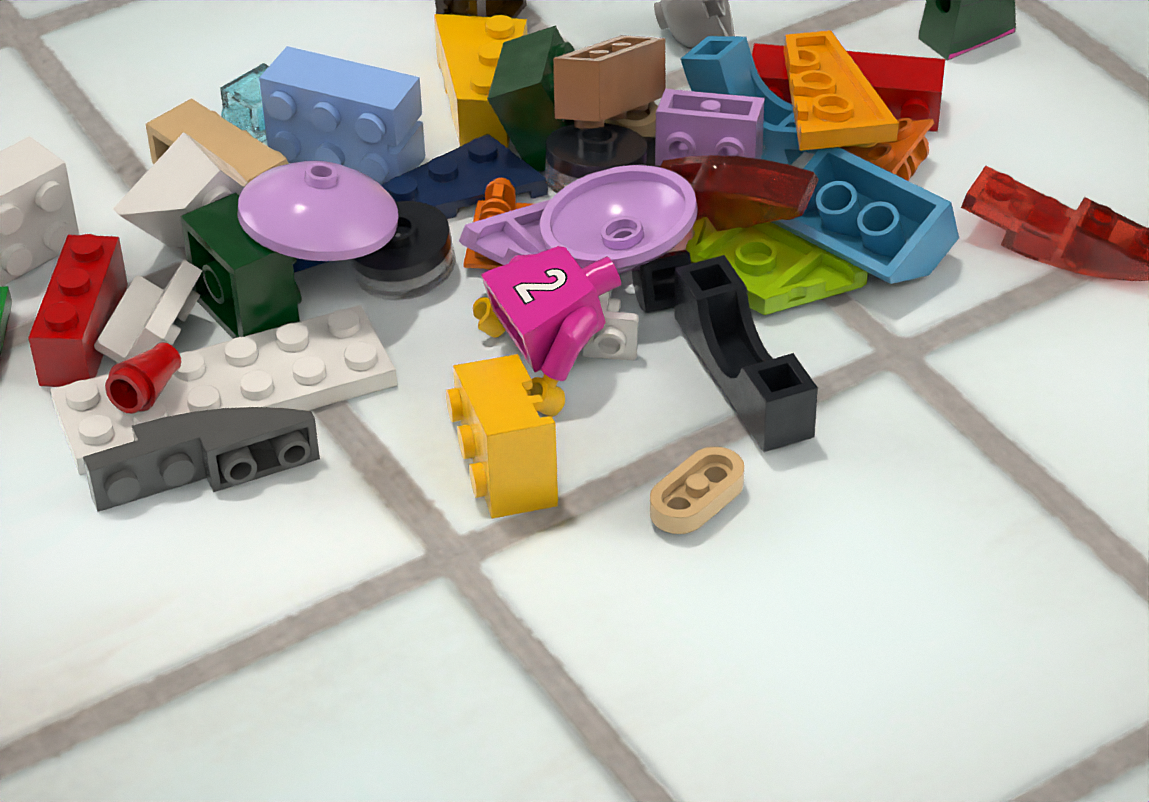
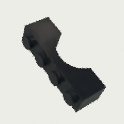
M725 255L675 268L674 317L763 452L814 438L818 387L794 353L774 359L770 356L759 337L752 318L747 286Z

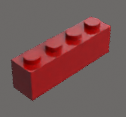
M754 43L752 58L762 81L776 96L792 104L784 57V46ZM847 51L896 120L901 118H910L912 121L933 119L934 124L928 131L938 132L945 59Z

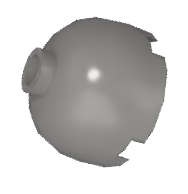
M661 0L654 3L655 16L659 27L662 30L669 28L676 41L685 47L694 48L707 36H734V25L728 0Z

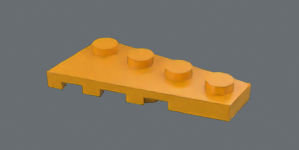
M831 30L785 34L784 57L800 151L852 145L866 148L875 146L877 143L897 141L898 121Z

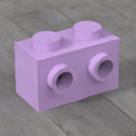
M665 89L656 110L655 165L671 167L679 172H690L697 169L717 171L729 177H739L745 174L755 175L763 148L765 98Z

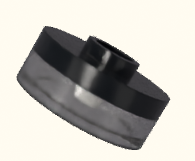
M604 123L603 127L600 126L598 128H576L574 124L553 131L546 140L545 181L548 187L556 193L572 182L594 172L619 166L647 164L646 140L639 133L615 124Z
M416 201L395 202L398 208L397 229L392 239L385 246L365 256L350 259L358 285L366 293L374 297L386 300H405L422 296L443 284L455 267L456 255L447 218L434 206Z

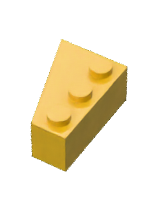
M434 14L437 62L439 69L442 71L445 92L448 94L450 101V111L459 145H465L473 139L488 133L508 148L510 138L487 98L503 42L527 35V19H515L505 15L481 17Z
M514 354L453 365L454 388L446 390V402L451 422L461 421L462 426H457V435L462 458L473 459V464H469V474L475 498L485 497L491 519L557 507L556 423L552 416L540 418L537 411L544 410V401L540 394L531 395L530 389H533L532 379L519 355Z

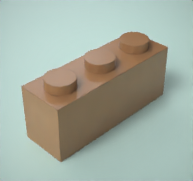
M621 35L554 58L555 119L574 120V127L576 128L603 127L604 120L626 118L627 111L648 109V103L662 98L666 89L665 38Z

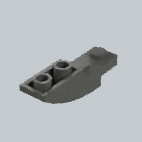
M271 407L221 408L151 420L132 425L133 442L83 456L90 494L97 512L207 478L212 491L217 492L320 459L315 417L312 412Z

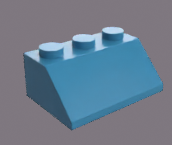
M840 147L819 149L765 213L766 220L890 284L929 276L959 239L953 207L950 201Z

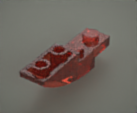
M707 155L663 160L660 168L677 173L688 181L694 190L697 202L695 221L707 217L716 231L739 227L748 228L755 224L782 219L791 220L802 216L819 181L816 174L809 170L784 163L740 156Z
M988 166L983 168L966 193L961 208L1006 230L1001 246L1038 262L1082 275L1114 280L1149 281V228L1114 212L1108 206L1098 204L1084 197L1078 208L1074 210L1060 203L1057 199L1046 196L1014 180L1011 176L998 172Z

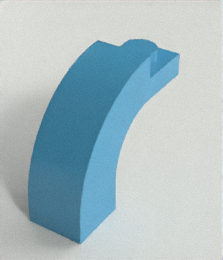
M707 36L680 58L691 91L765 98L761 160L777 165L790 166L805 151L809 154H815L819 150L800 151L793 106L776 96L762 81L756 70L747 37Z

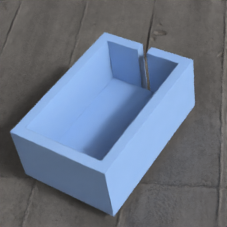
M289 46L279 54L259 77L267 145L271 149L282 153L287 158L288 163L303 161L332 162L366 174L381 185L394 177L419 167L426 158L423 122L417 121L422 115L420 77Z

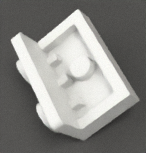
M183 260L164 290L141 276H135L94 344L95 349L120 363L152 349L158 343L165 342L173 345L181 331V328L174 325L173 322L176 318L184 322L199 299L200 294L193 291L192 288L202 270Z

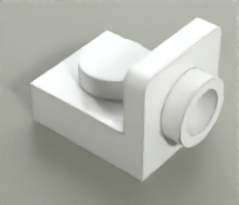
M611 291L599 296L606 323L603 329L594 334L584 346L583 357L635 360L638 349L639 316L635 313L620 312L621 299L611 298Z

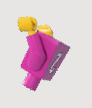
M561 246L537 254L517 255L511 259L509 264L482 273L481 277L488 298L482 297L476 300L472 309L474 317L479 320V330L493 338L499 337L507 331L533 371L541 370L544 373L542 378H532L533 389H530L531 395L540 394L544 401V410H539L538 412L552 417L562 410L566 399L564 391L556 386L557 383L566 380L581 350L594 334L603 329L606 323L599 296L622 284L618 271L608 256L581 269L567 248Z

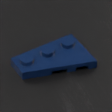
M488 133L381 184L395 202L416 201L426 203L439 209L447 219L456 217L459 208L477 204L478 200L485 201L486 186L496 178L508 179L515 188L516 194L528 192L531 199L548 195V179Z

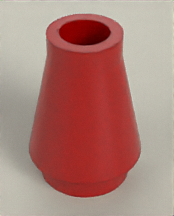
M161 342L150 350L114 365L105 383L106 394L111 403L117 409L129 414L149 410L172 375L181 367L182 361L179 352L172 345Z

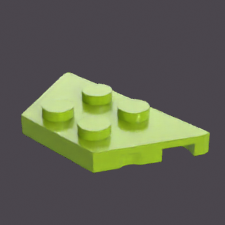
M712 188L705 192L702 213L696 217L692 228V239L688 240L685 249L690 253L691 264L725 255L747 286L751 309L767 315L862 288L867 284V271L766 220L765 215Z

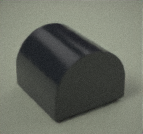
M686 249L668 252L649 263L632 268V280L636 298L640 308L645 313L674 308L675 268L691 264L690 253Z

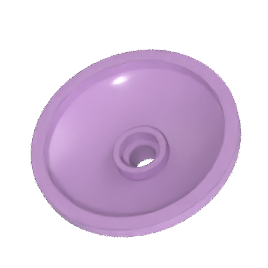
M303 161L274 167L250 181L243 188L238 199V220L244 231L252 239L270 250L299 259L339 261L365 256L385 246L392 239L397 229L398 208L392 196L377 181L366 174L332 162Z
M646 165L613 167L586 175L560 190L548 202L542 212L540 231L547 250L557 246L566 247L581 269L608 256L617 271L649 263L668 253L680 243L696 220V197L688 181L670 170Z

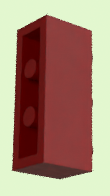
M93 234L67 235L28 337L39 386L61 387L97 376L104 354L97 351L94 344L128 286L119 237L96 236Z

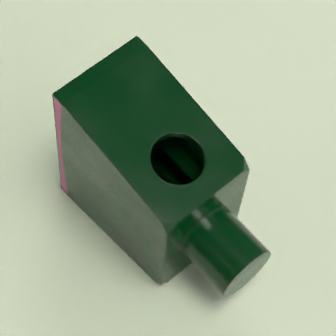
M926 0L918 39L948 61L1015 33V0Z

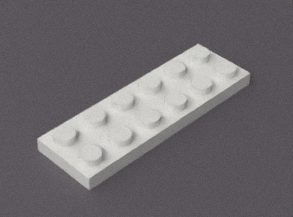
M361 305L300 322L288 323L278 328L245 337H237L230 341L180 353L181 367L172 375L154 405L147 411L129 414L117 409L109 400L105 390V383L109 374L87 380H79L69 385L50 389L54 409L78 473L83 475L86 474L83 456L133 442L132 425L168 416L221 408L271 407L309 411L397 386L396 369Z

